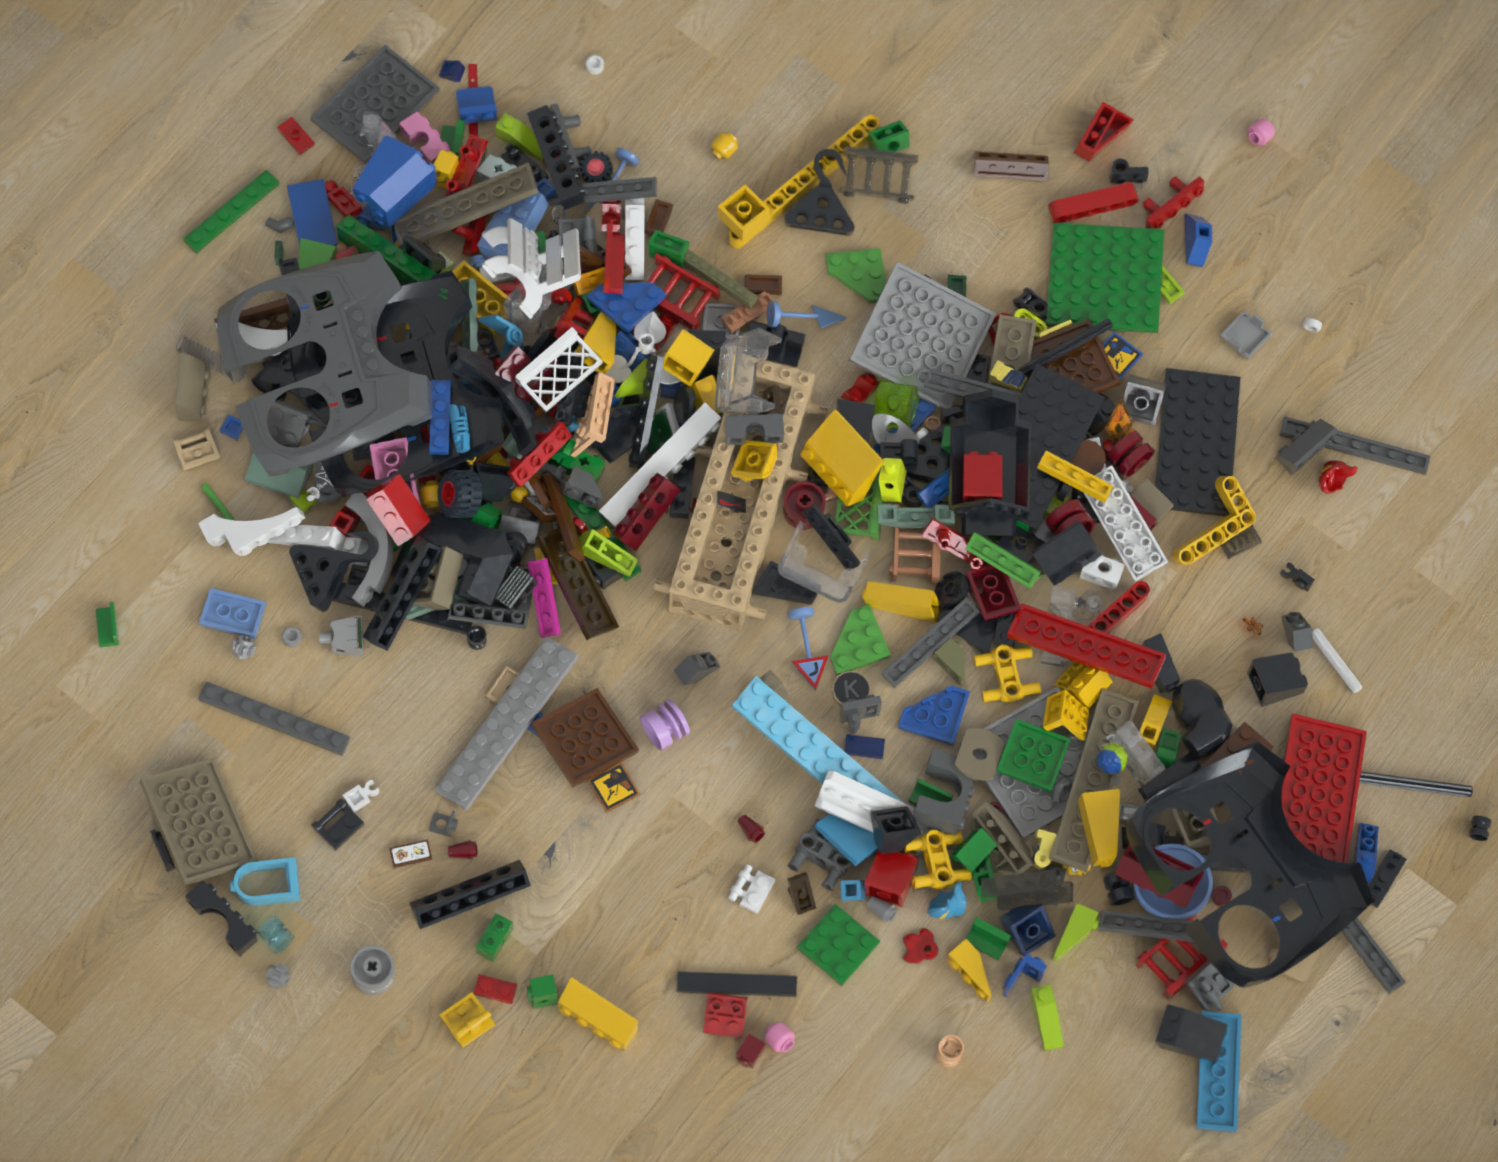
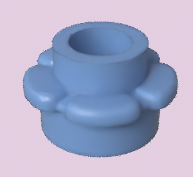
M484 255L473 256L470 258L469 265L475 270H479L486 259Z

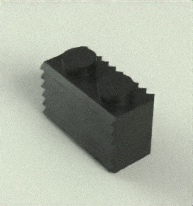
M515 566L514 569H510L507 572L506 580L501 584L495 599L508 609L518 610L538 582L524 570Z

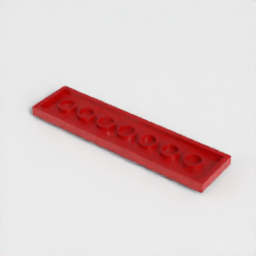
M1021 603V611L1017 612L1007 633V638L1136 684L1153 688L1165 661V653Z

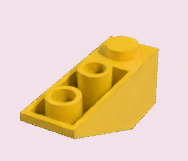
M1154 694L1134 746L1153 752L1172 703L1171 700Z
M965 939L948 954V964L954 971L958 970L962 975V980L967 985H972L976 995L981 1000L985 999L988 1002L991 998V992L980 953Z

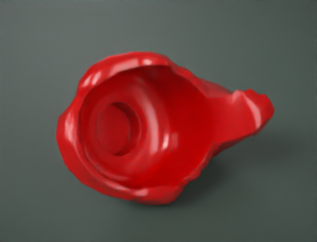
M1338 460L1327 461L1319 473L1318 481L1321 491L1331 494L1343 489L1346 478L1357 473V466L1351 467Z

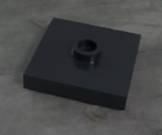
M1016 525V537L1003 536L997 545L1026 563L1031 564L1035 559L1032 551L1045 542Z

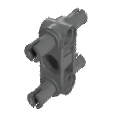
M816 819L810 830L801 835L795 847V854L787 866L791 870L798 872L804 860H809L829 872L822 882V886L826 890L832 891L839 878L844 877L848 873L852 863L834 845L819 837L821 833L815 828V825L821 819ZM804 843H807V844H809V845H811V846H810V847H806V846L803 845V844H804ZM838 862L844 863L845 866H840Z

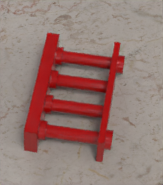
M656 254L655 264L658 266L646 283H655L665 269L673 274L663 289L666 297L679 279L687 282L688 286L676 303L672 304L665 298L655 308L664 314L672 316L673 320L688 329L698 330L699 319L697 316L711 297L718 301L720 298L718 287L712 283L704 282L675 265L668 257ZM695 288L704 292V295L692 312L687 313L682 310V306Z
M1197 914L1185 920L1193 921L1196 918ZM1162 939L1150 951L1144 950L1137 957L1136 967L1138 969L1143 964H1146L1165 984L1166 990L1163 995L1168 1000L1187 985L1185 980L1208 960L1205 955L1199 954L1187 941L1175 940L1194 959L1193 962L1195 964L1190 968L1188 966L1185 967L1165 946L1172 939ZM1222 939L1220 942L1225 950L1228 944ZM1158 951L1180 972V977L1176 981L1174 979L1171 980L1151 959Z

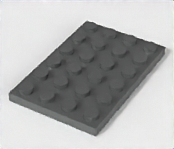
M384 45L310 118L314 124L366 164L371 159L383 137L387 135L393 138L400 131L399 123L414 113L419 112L440 91V87L387 45Z

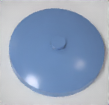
M1164 844L1155 847V849L1195 868L1205 862V859L1198 852L1184 845ZM1207 868L1203 871L1205 873L1187 908L1177 906L1172 901L1158 897L1155 893L1142 889L1133 883L1134 892L1140 905L1151 915L1185 920L1199 913L1207 904L1213 886L1211 870Z

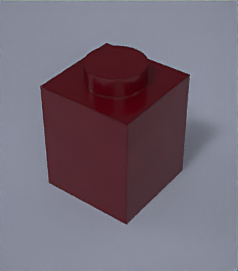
M748 1034L736 1053L737 1062L746 1068L748 1066L753 1068L765 1050L766 1043Z

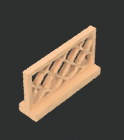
M601 372L595 375L594 384L591 386L585 417H577L576 420L579 428L574 431L573 439L577 443L570 454L573 457L579 455L595 440L602 443L606 439L615 379Z

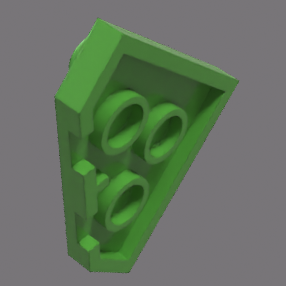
M880 248L825 254L827 273L830 276L836 277L843 282L844 286L854 293L857 292L863 296L867 302H877L886 284Z
M869 604L851 610L830 656V661L837 676L843 672L854 671L891 657V653Z

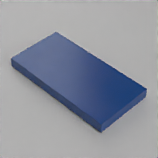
M324 179L287 186L299 246L301 238L333 246L338 245Z

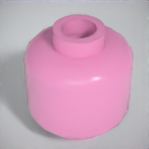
M1262 118L1256 120L1247 131L1250 142L1259 146L1265 145L1275 133L1272 123Z
M773 1023L768 1026L765 1041L776 1052H787L793 1047L795 1035L784 1023Z

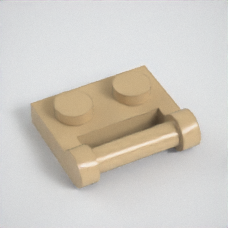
M209 428L180 440L178 438L172 440L184 471L220 458ZM203 439H206V440H207V441H205V442H203V443H200V444H197V445H194V446H191V447H188V448H185V449H182V448H181V447H183V446H186V445L195 443V442L200 441V440H203Z

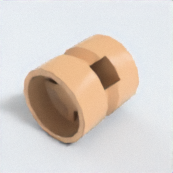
M955 1035L944 1036L940 1040L936 1051L939 1063L945 1067L956 1066L964 1052L963 1041Z

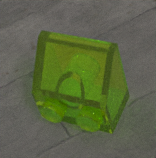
M880 381L875 395L874 415L887 414L893 416L910 428L920 400L917 387ZM894 422L887 425L888 427L898 428V425Z

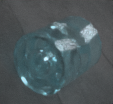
M277 916L269 918L257 930L258 935L264 941H268V946L275 954L286 949L295 938L287 928L283 929L284 924Z

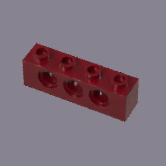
M656 473L650 479L644 491L639 494L633 506L627 511L621 523L616 526L612 535L637 551L681 489L664 476Z

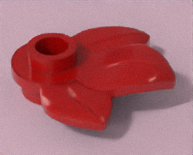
M922 928L919 935L907 934L903 937V942L907 949H909L903 956L904 961L918 964L923 960H933L937 957L939 948L934 942V935L930 930ZM927 948H932L930 952H925Z

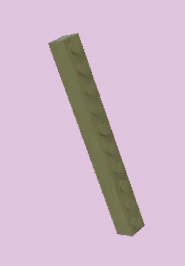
M687 249L683 256L685 266L749 309L758 302L757 295Z

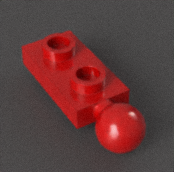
M328 180L324 183L328 200L344 217L347 215L354 217L363 212L362 206L343 186L338 188L337 183L333 180Z

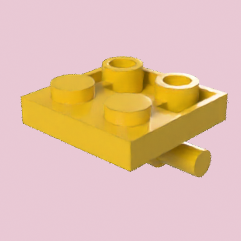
M472 992L439 1014L441 1020L462 1048L495 1026L490 1012L483 1008Z

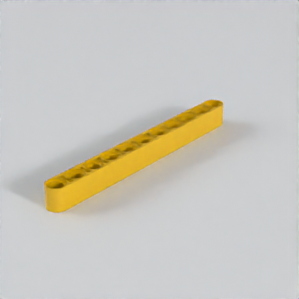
M867 115L827 149L837 151L842 156L844 163L868 143V132L879 128L880 122L878 117ZM830 156L822 158L819 163L826 177L839 167L836 160H828V158H833ZM814 160L763 201L770 208V219L743 241L739 238H734L735 234L729 230L728 242L731 247L736 249L743 247L820 183L814 170ZM801 180H807L808 182L803 183ZM788 191H793V192H795V193H794V194H789V193H787V192H788ZM774 202H780L781 204L775 205Z

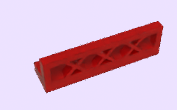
M607 223L603 293L622 294L625 234L613 233V223Z

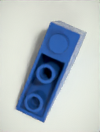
M1359 823L1353 863H1361L1367 883H1371L1376 868L1379 827Z

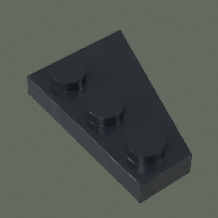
M770 561L752 594L812 605L821 590V586Z
M956 606L948 608L942 607L941 613L938 618V622L941 621ZM978 614L955 635H959L970 646L980 650L982 654L988 653L998 620L990 619L984 621L982 615Z

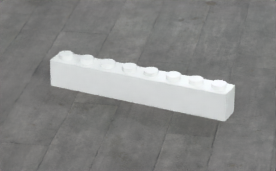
M704 403L599 510L600 515L611 526L616 528L626 516L627 511L636 502L639 494L649 484L650 479L656 473H659L666 479L672 473L676 474L682 467L681 463L685 459H691L695 454L694 450L698 446L702 447L708 441V436L712 432L716 433L719 430L722 418Z

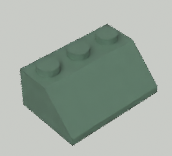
M253 451L244 481L298 499L312 473L313 464L291 469L287 474L269 477Z

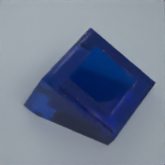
M444 60L439 77L454 82H461L465 66L459 60Z

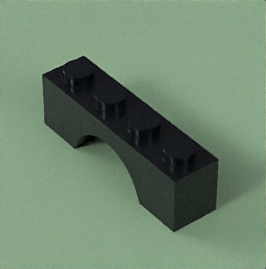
M204 881L200 882L185 896L186 901L199 915L216 913L227 920L229 929L225 937L226 943L241 957L258 941L257 931L250 924L247 926L243 922L244 918L237 910L233 912L229 908L231 906L224 897L220 898L216 894L217 890L211 883L207 885Z

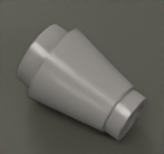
M874 896L867 903V906L883 922L887 921L890 923L897 914L895 905Z

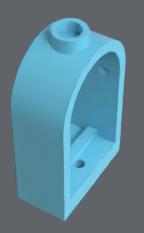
M296 857L244 864L235 873L234 880L230 881L231 893L236 892L238 898L243 903L251 906L300 901ZM286 868L287 893L248 896L239 889L241 879L248 873Z

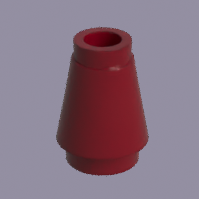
M746 814L738 819L737 822L749 841L757 843L765 836L764 827Z
M468 840L448 846L449 858L473 859V857H477L478 848L476 841Z

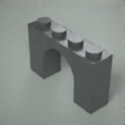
M933 748L925 774L950 783L955 788L958 798L951 802H940L919 795L913 817L919 824L956 835L958 829H963L966 820L963 814L968 812L970 802H967L968 797L971 798L975 787L971 785L976 780L966 777L954 767L957 756Z

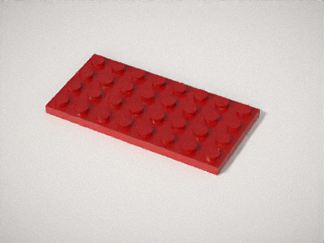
M1292 714L1290 716L1284 762L1291 767L1286 774L1282 787V807L1286 821L1296 838L1310 851L1331 861L1348 863L1367 731Z

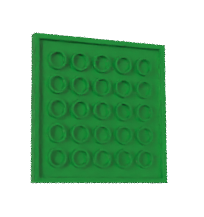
M1053 223L1046 325L1054 327L1068 320H1071L1072 325L1090 319L1092 325L1095 326L1105 319H1110L1113 327L1109 330L1158 333L1165 229Z

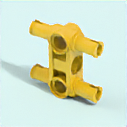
M1001 645L997 649H992L990 653L973 656L975 667L990 664L994 666L998 682V689L983 690L981 692L983 703L996 700L1015 703L1026 695L1041 693L1039 681L1022 684L1020 683L1016 660L1033 657L1031 646L1014 649L1011 646ZM1005 654L1008 658L1001 659L998 655ZM1007 690H1014L1016 694L1010 695L1007 693Z
M931 830L927 834H922L919 838H915L903 848L905 852L920 849L923 851L928 875L912 876V886L914 889L930 886L933 889L943 890L947 886H952L955 882L972 879V874L967 869L953 871L951 868L946 845L961 844L963 839L960 831L953 835ZM929 839L935 840L936 844L930 843ZM938 875L943 876L946 881H941Z

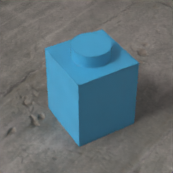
M865 880L841 881V901L866 900Z

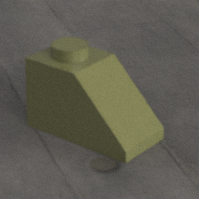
M950 638L934 653L933 660L961 685L965 677V651L960 642Z

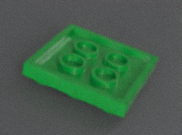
M1016 719L996 773L1051 793L1071 738Z
M834 904L800 942L797 949L839 985L843 986L881 941L838 905Z

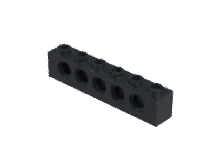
M548 105L528 112L529 121L563 209L567 210L584 203L583 195L586 193L582 184L577 182L580 177L577 170H573L571 166L574 165L571 154L567 155L566 150H569L565 139H561L563 132L560 125L555 123L558 120L555 111H550Z
M417 535L362 637L386 651L389 650L443 550L441 547Z
M517 860L412 901L409 905L418 927L423 929L530 887L531 884L525 867L520 860Z

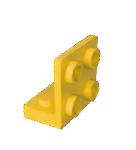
M1062 690L1047 697L1043 728L1050 731L1063 725L1078 739L1083 741L1086 739L1089 710L1069 692Z

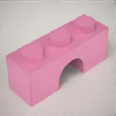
M418 112L399 123L402 135L411 145L417 141L427 142L425 146L420 148L423 154L422 159L425 162L434 164L441 149L451 151L447 142H442L437 130H432L429 126L427 118L425 116L422 117Z

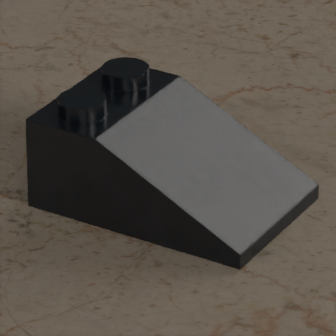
M406 235L403 237V251L437 274L441 273L442 268H446L445 258L441 254H436L432 251L426 242L422 243L419 239Z
M1167 1004L1156 1043L1161 1049L1217 1063L1228 1025L1193 1011Z

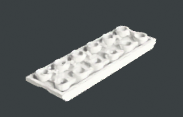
M1111 465L1094 475L1113 485L1106 502L1103 503L1086 493L1084 494L1135 582L1169 563L1113 466Z
M828 770L814 805L872 833L871 811L908 806L913 815L915 809L831 770ZM917 823L921 829V834L916 837L919 838L920 835L927 834L929 827Z

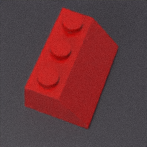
M400 473L367 492L366 500L397 546L414 537L431 521Z

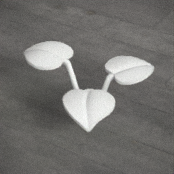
M654 311L649 313L635 327L634 336L639 341V346L636 347V351L629 363L626 362L624 357L614 355V363L605 375L615 379V383H623L631 374L629 367L639 352L643 354L652 353L653 356H657L654 344L661 342L665 338L666 329ZM662 368L660 383L673 384L681 382V380Z

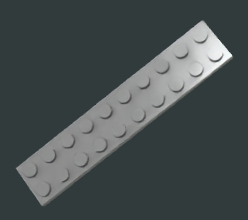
M546 637L435 788V792L468 811L579 658L578 654Z

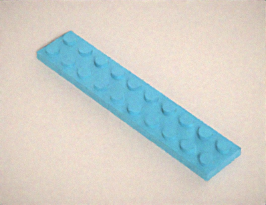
M757 676L753 677L731 705L735 711L819 783L823 784L828 770H831L901 801Z

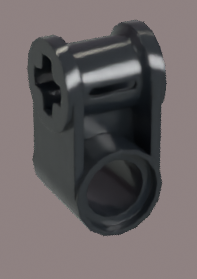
M1025 287L1023 293L1018 298L1013 299V304L1017 309H1027L1040 320L1044 321L1046 319L1048 311L1047 302L1036 295L1030 288Z
M487 329L479 330L477 332L478 351H484L489 348L490 352L487 359L500 358L501 354L495 344L492 333ZM481 338H487V339H488V341L485 342V343H483V342H481V341H479V340H480Z
M264 367L251 379L254 386L264 394L284 387L283 382L267 367ZM286 392L282 393L275 401H284L287 395Z
M907 475L901 501L908 508H920L922 502L916 493L921 489ZM911 497H917L918 499L912 500V499H910V498H911Z

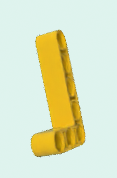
M1221 476L1215 482L1216 490L1229 515L1177 547L1172 552V559L1176 564L1189 565L1255 522V512L1235 477ZM1226 480H1227L1228 483H1229V486H1228L1227 489H1226L1225 486H1224V483H1225ZM1235 496L1238 500L1236 505H1234L1233 499ZM1244 513L1246 514L1245 521L1242 520V515ZM1228 523L1231 524V530H1230V531L1227 530V524H1228ZM1213 532L1216 534V539L1214 541L1212 540ZM1198 542L1201 544L1199 551L1196 548ZM1183 551L1186 555L1184 560L1181 559V554Z

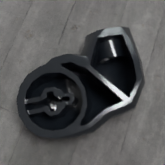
M1189 679L1178 685L1172 694L1171 704L1176 720L1183 728L1187 729L1181 739L1189 752L1192 751L1197 759H1201L1223 745L1229 738L1233 724L1224 710L1222 699L1210 685L1198 679Z

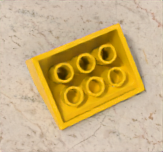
M834 410L808 439L800 454L846 506L864 500L884 462L837 410Z

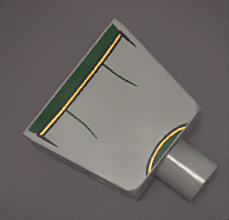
M361 615L330 622L331 632H319L320 644L331 643L333 654L364 657Z

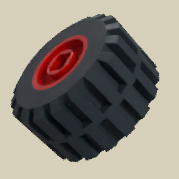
M448 470L442 475L438 488V501L441 512L446 517L472 518L477 514L482 501V485L476 472L472 470Z

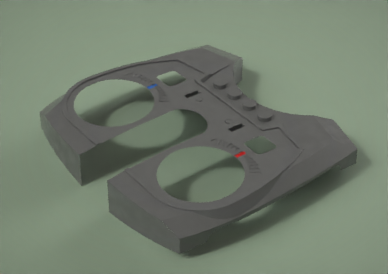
M379 251L324 262L268 280L238 294L218 309L217 330L220 350L226 374L233 384L232 370L305 342H317L326 352V365L321 373L236 405L247 439L269 477L287 474L291 469L310 465L344 453L403 426H414L432 419V383L426 375L413 373L393 365L383 357L378 348L376 332L381 312L388 301L402 289ZM275 290L289 294L297 302L301 313L300 324L294 336L285 344L273 349H257L247 344L242 338L238 327L239 316L245 304L255 295L265 291ZM329 290L334 305L317 311L312 296ZM293 388H310L319 392L326 399L330 409V419L324 433L313 443L299 448L285 447L277 443L271 437L267 427V415L272 403L282 393ZM359 388L363 403L348 409L345 408L341 394L345 391Z

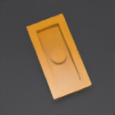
M605 266L581 274L580 280L573 283L576 294H585L595 289L599 284H604Z

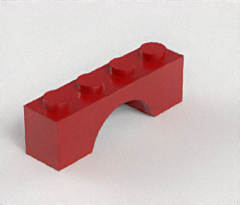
M367 464L359 477L376 480L373 466ZM345 505L341 510L337 511L329 527L337 528L345 537L350 538V535L347 533L353 532L362 518Z

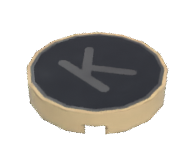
M857 671L841 673L836 677L832 687L834 700L841 706L848 699H863L865 696L870 695L871 691L869 680Z

